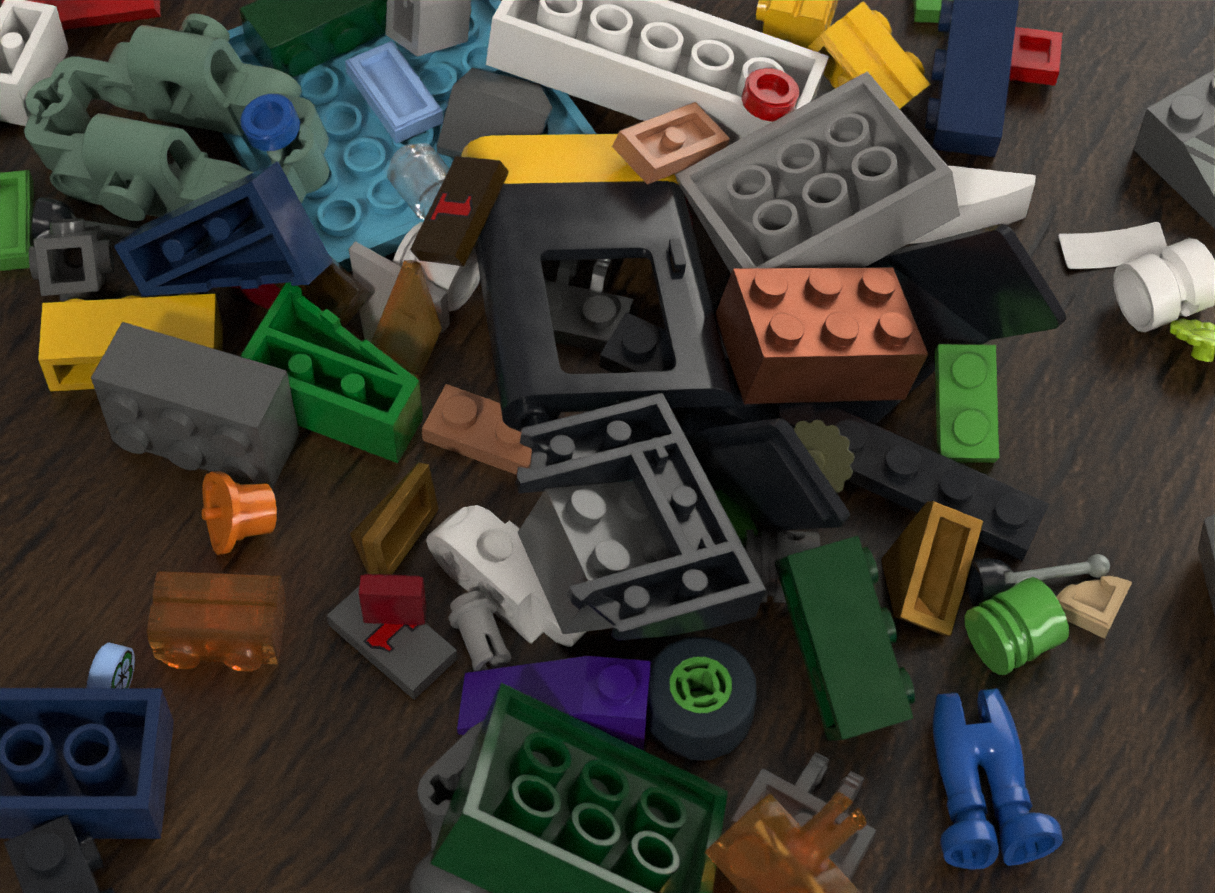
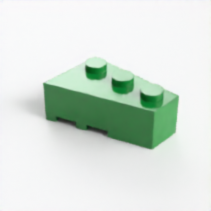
M291 282L285 283L240 357L287 371L298 426L399 463L423 420L419 380L367 339L362 342L342 327L340 318L328 309L322 311L302 296L300 287L297 285L291 286Z

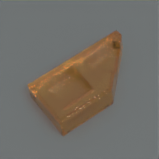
M404 260L371 343L414 377L421 379L442 327L421 264L415 260Z

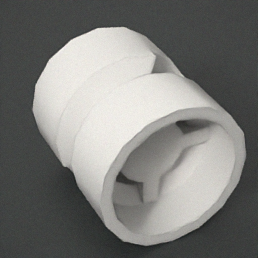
M1188 238L1162 248L1160 257L1154 254H1146L1116 267L1114 291L1119 307L1129 324L1138 331L1148 332L1175 321L1179 315L1187 317L1215 305V260L1204 244L1197 239Z

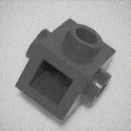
M83 218L55 220L50 222V230L43 231L34 239V246L29 247V266L33 280H39L41 296L59 295L60 301L69 299L86 300L93 298V292L99 291L107 282V274L114 273V254L111 240H102L100 226L85 227ZM68 248H81L83 264L75 265L67 259L66 252Z

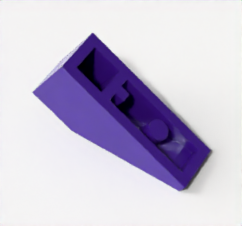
M583 656L467 672L464 676L457 732L460 735H464L473 726L484 721L496 690L502 682L644 751L651 661Z

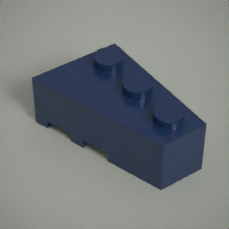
M942 0L937 31L944 32L943 49L935 48L931 80L939 81L937 98L929 97L924 126L926 130H934L932 148L934 150L988 157L996 156L1002 139L1019 0Z
M278 161L142 225L114 246L142 296L208 292L212 288L241 286V289L259 288L262 284L291 282V286L309 285L333 262Z

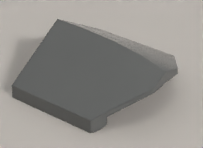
M471 68L452 87L437 143V153L454 158L455 156L461 157L466 145L484 136L541 135L552 112V106L541 85Z

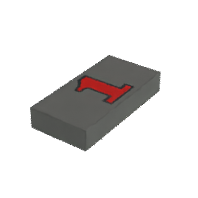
M359 587L327 614L328 625L413 700L458 659L457 650L426 623L425 625L364 623L359 600Z

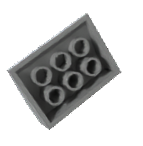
M868 71L675 174L679 186L730 273H732L733 269L865 268L960 216L952 170Z

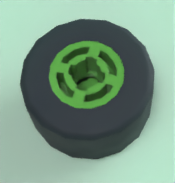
M687 637L667 645L653 658L650 666L646 725L652 738L668 753L687 760H713L731 753L746 738L754 718L757 699L756 677L747 659L730 644L711 637Z

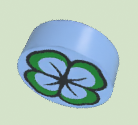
M110 642L103 645L92 662L87 688H129L135 664L133 649Z

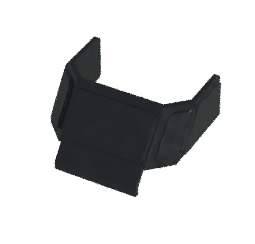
M997 224L898 249L865 267L894 268L928 352V356L908 395L935 371V349L938 344L983 345L994 339L1057 329L1066 320V314L1017 235L1005 224ZM721 298L713 304L714 314L717 311ZM719 331L724 356L729 359L724 342ZM902 400L835 401L826 403L875 425ZM685 408L680 413L677 421L707 478L763 526H772L776 530L839 528L850 519L848 509L793 428L785 420L777 418L725 425L690 408Z

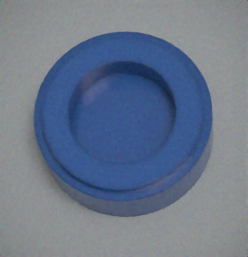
M266 94L255 98L245 107L241 115V127L253 147L262 151H276L286 147L296 138L300 129V119L288 98L279 94Z

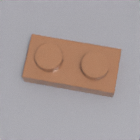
M694 102L620 130L612 147L648 185L682 171L722 150L727 146L730 138Z
M448 384L444 386L422 427L423 441L515 475L517 474L518 467L530 468L532 449L520 444L521 432L509 428L503 422L500 403Z

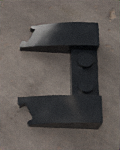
M663 393L522 428L520 444L531 448L532 452L530 468L518 467L515 486L518 493L542 492L546 488L614 483L633 479L672 556L671 558L569 586L567 597L575 607L580 610L589 605L614 626L611 636L616 640L672 636L756 617L766 588Z

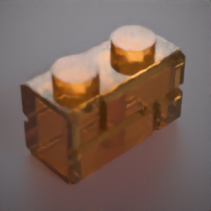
M158 571L153 591V605H151L147 627V638L155 659L162 660L166 665L178 669L195 668L199 665V661L224 662L231 669L245 672L255 671L261 667V664H278L286 613V596L281 576Z

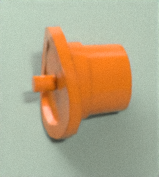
M212 471L205 475L203 480L204 508L202 509V519L207 522L210 541L217 555L230 553L236 541L243 540L244 537L270 534L274 531L277 520V507L273 490L269 484H239L222 471Z

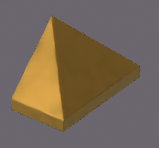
M418 462L350 533L368 574L392 575L439 510L428 464Z
M927 501L881 558L894 617L938 634L951 636L983 525L982 520L940 503Z

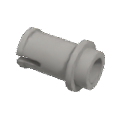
M482 591L468 592L453 600L450 604L452 613L449 616V622L452 627L459 628L472 660L474 672L488 670L486 666L488 661L491 669L501 668L511 660V654L505 646L493 613L496 611L494 601L486 598Z

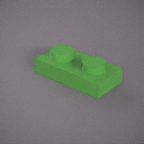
M938 344L935 349L937 453L956 462L995 463L999 459L996 345Z

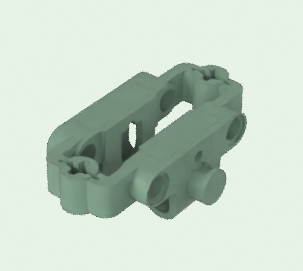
M194 13L186 16L179 31L148 25L139 26L132 35L130 43L121 42L116 44L108 62L83 57H69L62 60L55 67L51 77L40 80L32 86L25 100L26 107L31 116L25 126L24 134L47 169L53 171L49 178L52 185L73 199L102 205L111 213L131 221L143 220L146 214L161 217L254 172L248 171L237 164L209 158L205 152L199 150L188 133L181 128L101 113L96 114L91 119L86 109L92 99L108 101L126 110L145 113L149 119L243 136L241 115L245 107L252 100L266 94H279L288 98L300 119L299 132L289 145L276 151H267V154L272 162L271 164L279 162L301 204L306 194L318 190L328 179L329 166L324 152L328 146L329 137L313 103L300 97L302 93L301 86L295 79L276 69L242 63L232 46L228 43L230 35L226 28L209 16ZM168 150L175 160L173 164L167 163Z

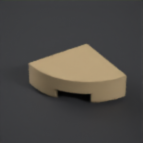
M1101 576L1100 580L1085 581L1076 585L1071 584L1065 587L1056 598L1059 600L1068 622L1105 639L1132 582L1114 576Z

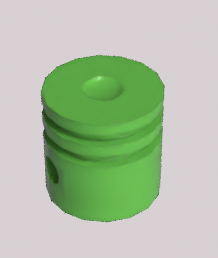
M1035 577L1022 580L1015 584L1014 587L998 593L990 600H985L979 606L967 610L965 614V627L976 653L983 663L998 675H1006L1012 672L1013 668L1021 667L1026 661H1031L1041 653L1066 642L1069 637V625L1059 600L1047 585Z

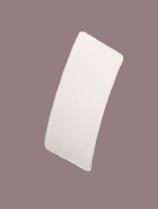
M1159 222L1107 232L1059 234L1058 236L1066 265L1070 269L1118 267L1122 263L1146 254H1154L1160 257L1162 248L1167 247Z

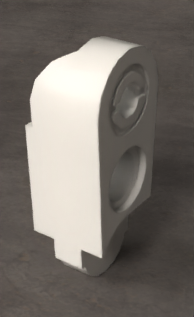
M478 505L468 506L447 517L427 536L428 549L441 568L468 592H484L485 597L492 599L496 605L494 614L530 644L545 633L556 643L572 647L586 633L562 634L518 535L519 528L510 520L505 524L490 510Z

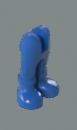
M992 688L979 691V723L966 725L958 693L938 694L935 699L933 713V736L938 765L948 798L947 809L950 820L955 823L948 827L941 835L940 845L945 861L954 867L982 869L992 865L998 857L999 847L995 829L985 816L987 814V807L981 791L978 766L984 768L991 789L994 814L999 823L1000 848L1004 863L1009 866L1024 864L1047 856L1058 849L1063 842L1059 822L1051 815L1029 812L1033 806L1029 792L1026 789L1021 745L1014 720L999 689Z

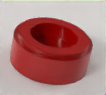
M773 68L758 69L750 73L745 81L742 103L745 109L753 116L765 121H776L795 110L799 96V87L790 75L781 70Z

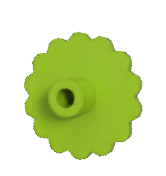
M1184 318L1171 322L1170 333L1176 335V338L1193 345L1191 352L1193 358L1205 362H1213L1215 357V324Z

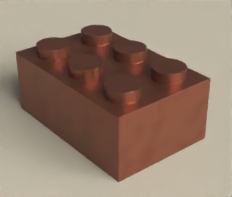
M894 268L733 269L715 313L716 322L744 404L905 400L928 356Z

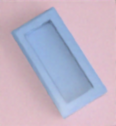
M393 41L345 60L348 76L396 144L443 123V110Z

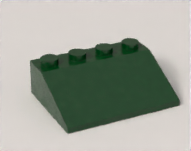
M501 682L493 697L443 819L430 864L491 893H712L728 791Z

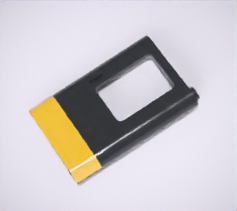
M618 134L493 135L479 137L471 141L462 151L461 157L500 160L509 171L475 243L502 419L509 428L521 432L522 428L557 420L561 412L592 411L663 393L670 408L735 406V398L688 200L679 186L675 174L647 185L612 147ZM670 257H672L675 272H673ZM648 258L652 265L674 369L659 372L574 375L563 372L558 361L541 261Z

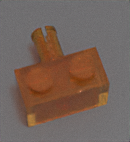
M836 792L831 800L801 827L770 793L746 812L705 853L741 893H859L860 891L829 857L858 830H862L867 825V821L862 811L857 808L844 821L836 824L835 819L853 803L843 793Z

